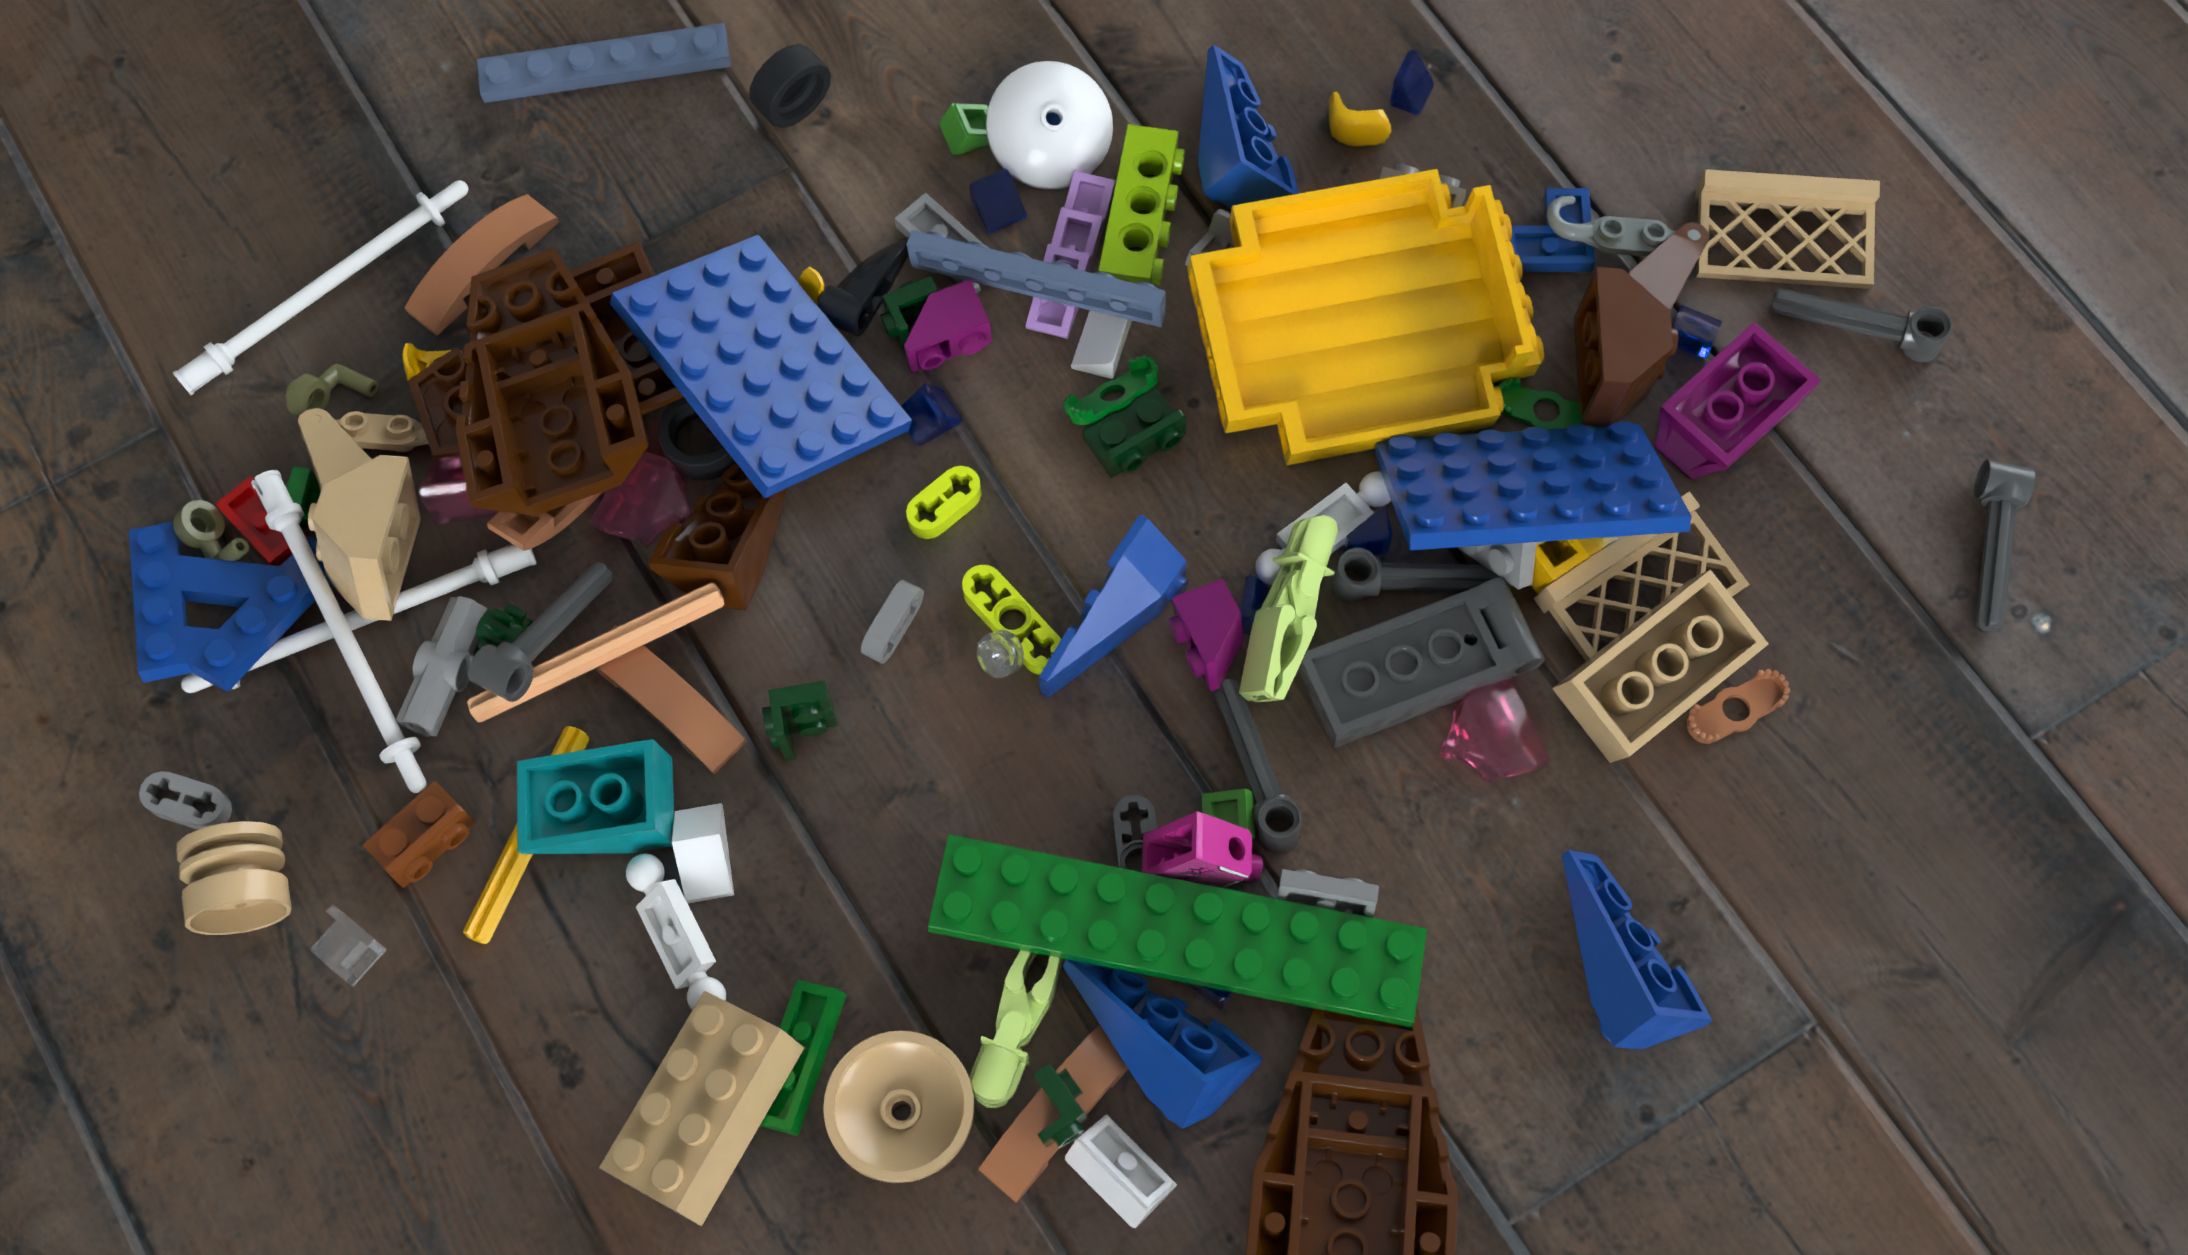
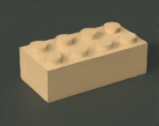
M1710 569L1684 583L1552 689L1605 758L1611 763L1634 754L1764 649L1768 642Z
M704 990L599 1168L702 1226L804 1047L782 1029Z

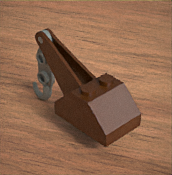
M1561 196L1553 200L1548 206L1546 213L1548 224L1557 235L1571 241L1584 242L1603 253L1647 256L1629 273L1624 269L1596 267L1574 316L1580 424L1609 427L1619 421L1649 395L1655 381L1662 379L1665 363L1669 355L1675 354L1678 345V331L1671 326L1670 311L1709 241V233L1705 227L1693 222L1686 223L1677 231H1673L1659 220L1613 216L1600 217L1597 220L1582 224L1569 223L1561 218L1559 211L1565 205L1574 204L1576 199L1574 196Z

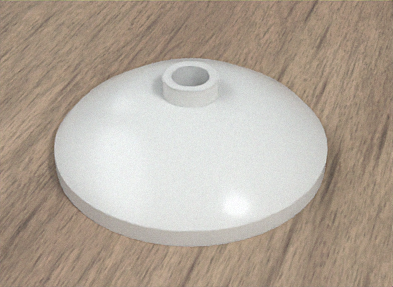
M1041 61L1020 67L1000 83L988 106L986 133L994 157L1009 175L1028 186L1054 190L1070 187L1074 170L1092 174L1099 167L1111 144L1113 119L1106 96L1090 76L1078 68L1065 63ZM1050 112L1058 114L1061 120L1060 124L1056 126L1050 125L1046 121V114Z

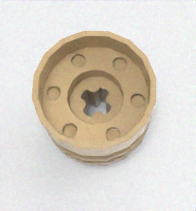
M248 821L221 823L191 832L177 842V861L181 863L179 865V879L188 884L182 890L184 923L187 929L191 932L205 935L245 933L268 927L290 915L292 907L288 878L278 872L284 867L285 855L281 851L283 844L282 832L276 826L263 822Z

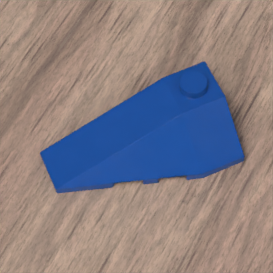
M1212 45L1208 49L1198 154V166L1202 180L1201 188L1204 194L1211 201L1220 202L1232 209L1233 205L1299 194L1293 168L1288 158L1283 155L1279 158L1272 144V141L1277 137L1273 126L1266 124L1263 117L1256 110L1261 101L1243 63L1219 47Z
M1572 850L1566 851L1562 855L1591 1005L1600 1020L1599 1027L1604 1037L1612 1043L1613 1047L1645 1049L1705 1027L1713 1020L1689 977L1680 966L1672 970L1657 951L1655 946L1662 941L1653 929L1647 931L1628 912L1632 908V901L1600 858L1594 854Z
M1066 959L1063 968L1146 1097L1162 1111L1168 1120L1176 1123L1181 1129L1210 1117L1260 1066L1263 1060L1259 1054L1228 1027L1214 1019L1208 1026L1185 1012L1188 1003L1176 996L1169 1000L1148 990L1147 979L1138 973Z

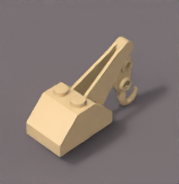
M314 408L306 410L299 416L298 424L321 490L318 502L310 505L308 513L309 529L315 531L317 537V560L323 562L328 582L363 619L392 621L421 517L408 457L379 455L371 459L362 448L407 452L416 446L429 444L422 423L406 415L367 414L359 411L349 412L341 419L334 420L323 409Z

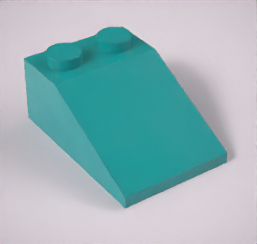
M653 739L517 761V834L519 853H635L673 847L674 792L672 756Z

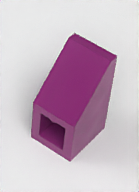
M970 279L929 294L904 345L907 364L911 373L921 369L931 370L937 368L945 360L961 354H975L982 350L985 345L992 343L990 321Z
M1223 579L1171 597L1174 617L1168 619L1176 643L1181 644L1184 642L1188 648L1185 654L1194 677L1202 675L1210 692L1219 689L1244 641L1240 609Z

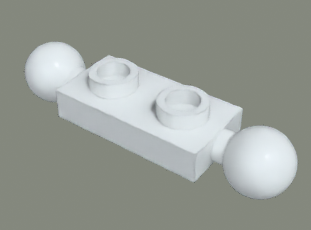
M1375 471L1367 474L1361 480L1357 494L1347 483L1343 484L1295 521L1321 515L1332 517L1337 522L1338 528L1332 554L1374 522L1376 514L1369 506L1382 507L1391 501L1381 472ZM1294 521L1277 533L1276 542L1282 549L1265 550L1256 560V573L1260 580L1266 584L1273 585L1281 565L1273 562L1272 559L1273 557L1283 556Z
M647 853L635 856L627 865L626 878L634 889L644 892L646 895L636 906V909L675 988L689 987L687 1002L691 1010L694 1009L704 990L726 1001V991L722 983L715 978L708 977L706 971L716 960L676 880L663 881L665 874L664 866L656 856Z

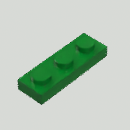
M796 980L780 1029L802 1045L804 1050L760 1124L761 1127L799 1136L847 996L840 989Z

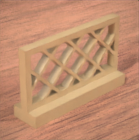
M1705 169L1696 185L1695 202H1698V224L1705 227L1708 233L1710 232L1714 237L1707 243L1696 262V277L1871 289L1874 285L1875 203L1880 197V181ZM1710 205L1726 206L1736 219L1721 230L1709 217ZM1740 207H1746L1748 209L1743 211ZM1757 208L1769 209L1780 220L1766 233L1749 217ZM1784 210H1791V212L1787 214ZM1801 211L1812 212L1823 223L1810 236L1792 219ZM1828 213H1836V214H1834V215L1831 217ZM1844 214L1863 215L1862 232L1853 239L1836 222ZM1740 223L1758 239L1744 252L1727 236ZM1784 225L1801 242L1787 255L1770 238ZM1827 228L1845 245L1831 258L1813 241ZM1861 239L1862 248L1857 244ZM1718 241L1736 258L1727 266L1708 265V250ZM1763 244L1779 262L1771 269H1759L1747 256ZM1806 247L1823 265L1815 272H1803L1791 259ZM1850 250L1862 263V275H1847L1835 261ZM1784 266L1787 270H1779V269ZM1826 269H1828V270L1830 271V273H1822V272H1824Z
M1690 491L1681 498L1692 515L1690 528L1701 542L1699 556L1676 551L1679 533L1622 536L1544 588L1534 598L1543 613L1550 611L1585 661L1597 653L1599 639L1613 641L1620 635L1600 630L1603 608L1627 613L1625 631L1634 624L1635 615L1644 616L1652 610L1636 606L1639 584L1662 588L1660 603L1670 595L1671 591H1676L1683 585L1672 582L1675 560L1696 564V576L1706 572V567L1722 570L1732 586L1726 589L1731 596H1734L1750 585L1695 511L1700 505ZM1669 540L1668 549L1659 547ZM1649 554L1666 558L1663 580L1641 575L1644 556ZM1633 564L1632 573L1624 572L1625 569ZM1614 578L1631 582L1628 604L1605 599L1607 581ZM1598 588L1597 597L1587 596ZM1576 602L1595 606L1592 628L1576 625L1565 609ZM1585 636L1591 637L1590 643L1587 641Z

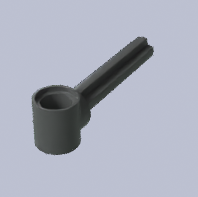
M1782 288L1776 290L1771 304V311L1775 314L1899 341L1898 348L1902 349L1907 357L1917 362L1934 360L1940 354L1952 330L1951 317L1946 311L1936 306H1925L1917 311L1909 310L1907 316ZM1919 331L1928 332L1933 337L1924 336Z
M1989 459L1984 460L1981 464L1974 487L1975 498L1980 499L1981 505L1987 509L1975 625L1984 632H1999L2003 629L2005 622L2016 512L2026 507L2030 501L2035 485V471L2032 468Z
M1352 548L1344 552L1340 557L1334 571L1335 573L1332 576L1331 586L1339 599L1348 603H1357L1363 601L1368 596L1378 597L1380 590L1464 592L1480 586L1491 579L1500 577L1483 565L1381 563L1380 557L1373 555L1370 551L1363 548ZM1345 571H1359L1365 580L1361 582L1353 581L1348 578ZM1507 582L1509 588L1512 591L1513 586Z
M596 562L577 578L512 644L502 642L498 647L494 645L482 647L474 655L468 671L470 681L509 702H515L523 697L533 679V666L531 662L613 581V573L607 569L605 564Z
M1226 678L1222 681L1219 689L1213 691L1249 788L1253 791L1256 805L1252 808L1258 829V840L1262 847L1271 853H1287L1296 847L1300 839V809L1293 802L1290 795H1282L1247 702L1239 694V682L1236 679ZM1275 819H1283L1292 827L1285 832H1275L1267 824Z

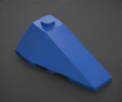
M1139 515L1107 564L1111 566V569L1108 572L1103 589L1098 588L1095 590L1092 588L1084 602L1086 604L1080 615V620L1083 621L1080 627L1071 625L1067 629L1041 672L1039 686L1040 694L1049 698L1159 616L1168 603L1172 602L1171 597L1185 592L1189 580L1186 579L1187 560L1154 524L1143 515Z

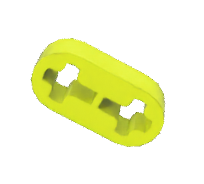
M955 466L947 470L908 503L906 509L908 525L912 533L923 539L935 538L972 510L979 503L982 495L980 478L976 471L966 466ZM958 483L964 486L969 483V493L965 495L959 491L954 494L953 484ZM924 510L929 514L934 511L936 520L932 523L927 519L919 522V512Z

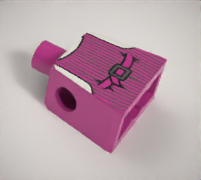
M1194 812L1143 834V873L1225 888L1243 880L1254 882L1262 873L1263 860L1259 854L1252 853V835L1250 831L1201 812Z

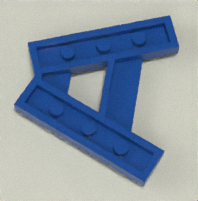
M173 521L129 530L138 673L143 683L192 673L229 692L315 601L293 554L281 566L182 556L181 540L174 531ZM309 536L307 541L317 560V539ZM317 560V562H318V564H319V566H320V568H321V570H322V572H323V574H324V576H325V578H326V580H327V576H326L324 564H323V562H319V561ZM186 601L240 607L219 629L188 626Z

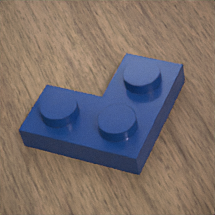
M1546 188L1543 196L1545 226H1512V238L1510 241L1513 245L1514 253L1520 257L1523 272L1593 271L1595 265L1594 247L1581 241H1571L1560 237L1551 229L1546 217L1548 206L1554 199L1561 196H1574L1576 199L1574 204L1565 205L1560 209L1559 214L1561 218L1569 223L1578 224L1592 221L1589 188Z

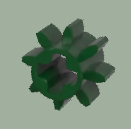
M510 603L506 605L503 612L497 608L489 609L483 614L477 624L476 636L481 640L478 643V647L482 648L486 645L498 647L502 642L512 644L533 623V620L526 617L527 612Z

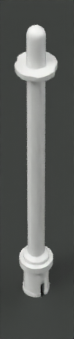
M457 180L430 199L422 192L416 195L420 205L418 208L224 344L216 343L213 345L212 342H209L204 346L205 352L179 370H175L173 374L191 396L195 391L222 372L226 375L233 371L231 366L234 365L235 358L424 224L431 220L440 227L444 225L445 222L440 213L463 198L468 193V185L464 181Z
M270 470L257 475L251 484L267 512L265 521L270 529L282 532L388 746L380 753L381 760L385 764L396 762L408 789L413 793H421L426 788L427 783L413 755L421 747L419 739L417 737H404L299 525L304 515L300 504L293 503L278 470Z
M510 544L489 553L486 549L477 552L478 557L474 558L471 565L400 592L394 614L477 581L489 582L491 586L500 583V577L537 564L532 548L523 551L517 546ZM356 610L344 614L351 630L378 621L363 619ZM326 621L277 640L249 671L334 638ZM194 674L187 675L181 681L182 689L188 693H195L213 685ZM240 680L233 686V690L240 687Z

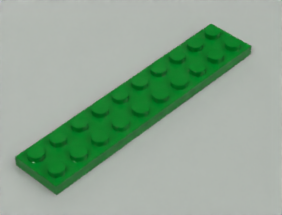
M948 834L928 924V932L1406 1027H1412L1415 1022L1427 928L950 834Z

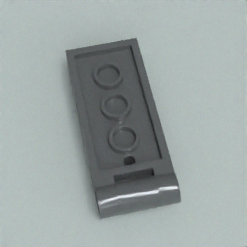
M1500 577L1308 650L1302 659L1298 672L1333 748H1336L1510 681L1513 676L1525 674L1540 666L1545 661V657L1506 580Z

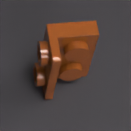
M434 781L363 843L362 846L402 888H405L410 882H417L426 876L431 870L433 862L447 849L451 850L459 846L469 835V829L476 823Z

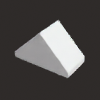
M722 803L675 811L672 845L687 903L733 896L734 889Z

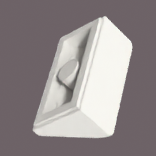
M1090 310L1071 364V369L1113 379L1132 320Z
M1107 1114L1076 1139L1065 1155L1066 1162L1132 1228H1136L1177 1186Z

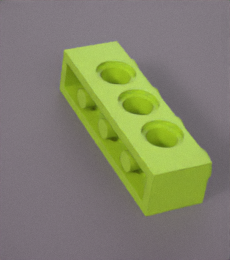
M1128 124L1098 272H1105L1116 279L1132 283L1147 282L1152 285H1161L1164 259L1158 258L1160 247L1168 248L1171 222L1165 221L1167 210L1175 211L1178 185H1172L1174 174L1182 175L1185 149L1178 148L1179 131ZM1152 174L1156 175V177L1148 178L1144 175ZM1141 210H1145V211H1149L1150 213H1148V214H1138V213H1136V212H1137V211H1141ZM1131 247H1140L1143 250L1135 252L1130 251L1128 249Z

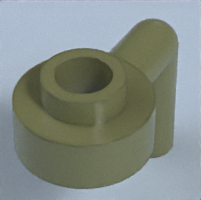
M334 364L319 377L312 374H304L298 379L293 380L286 390L287 409L297 417L309 409L319 408L325 410L330 399V391L339 383L368 397H373L376 394L379 384L377 381L345 366Z
M190 501L174 516L173 527L178 538L190 547L201 548L205 558L237 562L249 551L248 543L242 538H235L223 549L221 548L217 539L224 532V518L221 512L207 501Z

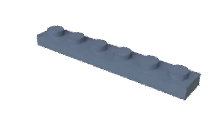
M725 23L479 58L477 59L480 95L483 102L487 103L731 67Z
M912 230L906 244L913 268L962 280L970 279L971 282L1157 327H1162L1166 315L1165 290L1158 289L1147 282L1132 283L1119 280L1105 272L1090 273L1073 269L1070 265L1063 262L1055 261L1048 263L1032 259L1028 255L1017 251L1006 253L990 249L980 242H960L948 239L938 232L923 233Z

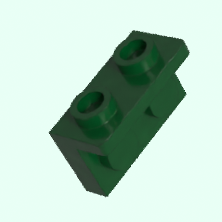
M1156 387L1132 401L1127 407L1115 411L1083 429L1082 438L1110 478H1113L1121 472L1130 473L1135 471L1145 462L1147 457L1157 451H1168L1178 445L1186 434V416L1181 409L1174 412Z
M825 680L768 690L770 706L762 707L766 734L770 735L773 749L780 748L785 760L795 759L793 733H799L801 736L806 737L817 736L825 733L827 727L838 726L835 707Z

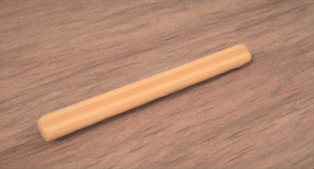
M710 582L533 667L531 685L519 700L509 702L485 690L468 699L469 711L477 722L487 721L722 608L725 605L723 595L715 583Z

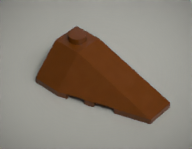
M734 462L722 474L724 482L709 496L702 494L693 503L695 510L682 523L675 521L665 530L648 564L652 571L686 594L710 582L715 583L724 598L725 605L722 608L746 610L762 579L788 488L764 498L738 464Z

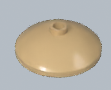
M890 1031L877 1034L860 1042L839 1061L826 1087L823 1106L824 1121L833 1146L844 1161L853 1169L869 1178L882 1182H912L936 1173L946 1166L960 1151L969 1135L973 1122L974 1094L969 1076L963 1064L948 1047L938 1040L918 1032ZM907 1105L911 1108V1114L906 1120L899 1121L893 1117V1112L897 1106Z

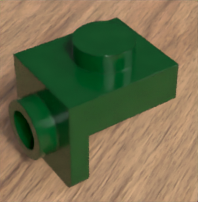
M931 276L922 280L908 281L901 285L899 289L883 295L886 312L880 314L881 322L889 339L897 337L903 350H905L904 345L909 336L907 325L916 322L929 294L938 291Z
M1049 1062L1033 1075L1062 1117L1037 1135L1047 1148L1054 1143L1061 1148L1073 1141L1084 1131L1080 1124L1087 1120L1088 1117L1075 1100L1083 1092L1065 1068L1057 1074Z

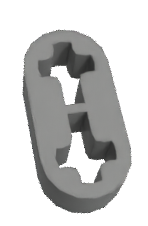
M900 580L895 585L863 639L861 654L881 664L887 662L921 606L924 597L923 589L905 580Z
M160 771L153 773L140 786V802L151 813L159 818L197 830L227 823L232 813L230 800L218 788L171 772ZM168 789L179 796L178 801L168 798H162L159 801L155 798L158 791H167ZM193 802L204 805L213 802L216 805V809L213 813L205 812L202 815L192 805Z

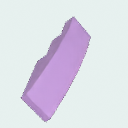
M1074 170L1066 203L1060 209L1052 242L1047 245L1044 262H1063L1070 265L1073 269L1091 273L1111 208L1116 180ZM1033 297L1025 328L1068 339L1079 308Z

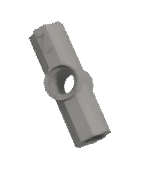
M462 596L450 598L432 640L424 641L416 653L413 663L414 680L396 718L400 726L425 737L437 736L455 693L462 692L470 681L468 676L469 666L479 641L476 636V628L480 618L488 611L487 607Z

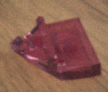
M645 451L622 485L607 490L590 523L599 532L630 540L638 537L648 546L653 543L658 533L669 528L675 521L682 523L693 512V509L688 505L683 488L686 485L685 481L675 470L671 461Z
M1511 679L1470 690L1464 696L1463 701L1454 709L1452 715L1454 720L1448 737L1442 743L1438 754L1451 762L1457 758L1479 770L1483 780L1489 783L1498 775L1503 778L1541 769L1550 761Z

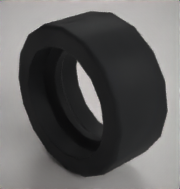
M801 44L789 45L774 53L757 71L750 85L749 99L753 106L772 125L780 128L793 126L810 115L825 98L830 87L831 73L827 65L809 47Z
M683 397L672 402L664 410L658 423V440L669 466L681 476L696 481L713 480L721 477L735 462L723 445L718 450L707 455L691 456L683 453L676 443V436L679 430L687 422L699 417Z

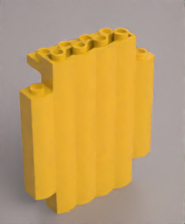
M1438 169L1233 205L1229 223L1234 248L1190 255L1187 269L1225 434L1277 424L1283 456L1288 466L1375 449L1376 442L1388 441L1390 438L1399 435L1412 438L1434 437L1439 433L1457 434L1493 427L1504 408L1501 390L1498 386L1493 387V383L1502 382L1504 379L1508 380L1510 377L1515 379L1516 377L1534 376L1544 360V347L1541 338L1536 336L1534 326L1531 324L1533 320V305L1529 295H1525L1524 287L1520 282L1523 276V269L1520 257L1514 253L1513 245L1510 241L1512 238L1511 221L1509 216L1504 214L1500 200H1494L1491 185L1473 188L1465 206L1450 208L1451 196L1448 185L1446 183L1441 184Z

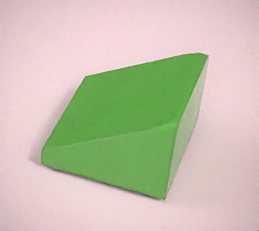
M987 104L950 105L940 121V128L953 155L964 154L989 145L986 133Z

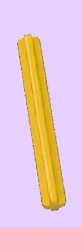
M566 726L551 755L585 750L589 742L587 733L576 727ZM517 823L463 929V933L469 939L478 943L487 944L490 942L533 855L518 852Z

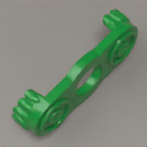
M1143 355L1142 357H1135V360L1129 359V371L1115 380L1101 384L1094 392L1080 400L1074 394H1069L1064 399L1063 405L1072 423L1088 425L1096 422L1113 411L1127 407L1135 398L1156 386L1158 382V367L1155 358L1152 359V356L1147 357ZM1110 391H1125L1124 395L1117 400H1102L1103 396Z
M1510 377L1508 380L1504 379L1502 384L1498 385L1504 403L1501 414L1510 419L1527 423L1531 427L1544 429L1568 428L1571 425L1580 424L1579 403L1563 399L1561 395L1553 391H1537L1521 386V379L1519 377L1515 379ZM1541 401L1553 403L1558 409V417L1549 422L1538 419L1533 411L1535 404Z

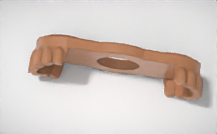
M1770 669L1765 671L1759 670L1752 680L1738 687L1723 689L1716 695L1714 700L1702 706L1695 704L1688 713L1687 729L1689 734L1700 743L1710 744L1733 732L1739 733L1750 729L1758 719L1784 705L1789 698V682L1785 680L1783 674L1779 675V672L1776 670L1773 672ZM1729 698L1742 700L1748 707V717L1742 721L1728 719L1723 712L1724 701Z

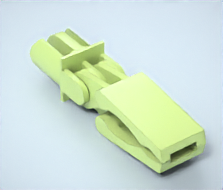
M1321 515L1294 521L1283 556L1273 557L1272 559L1273 562L1281 566L1261 609L1256 611L1239 690V694L1247 701L1268 702L1285 699L1317 627L1315 613L1322 578L1334 575L1335 573L1327 568L1338 533L1337 522L1332 517Z
M1020 950L1004 981L1005 984L995 1023L996 1034L994 1040L981 1036L982 1045L969 1077L975 1098L985 1107L995 1109L1002 1107L1015 1094L1024 1069L1030 1064L1028 1053L1022 1051V1048L1029 1044L1045 1014L1051 1007L1063 958L1050 956L1042 979L1034 984L1032 990L1027 994L1024 982L1027 972L1038 954Z

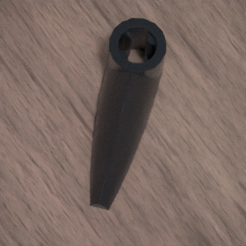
M909 238L901 239L868 257L854 268L837 287L833 285L826 287L817 306L835 328L855 336H860L865 332L884 301L883 295L887 294L909 255L906 246Z

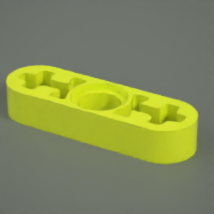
M989 565L972 567L966 572L962 580L966 603L1029 671L1040 675L1049 659L1042 655L1035 659L1034 646L1027 637L1033 630V639L1040 647L1045 648L1051 645V656L1061 638L997 569ZM980 581L984 585L992 582V594L998 600L994 608L992 600L985 592L981 591L975 594L976 582ZM1008 610H1018L1025 615L1026 621L1022 627L1009 630L1000 624V617Z

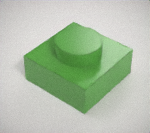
M1244 788L1202 794V810L1204 814L1248 829L1252 839L1255 838L1252 811L1254 807L1253 791Z

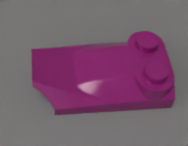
M1753 322L1660 407L1659 428L1654 446L1658 452L1690 480L1710 473L1725 471L1786 415L1797 410L1804 399L1818 387L1821 379L1758 324Z

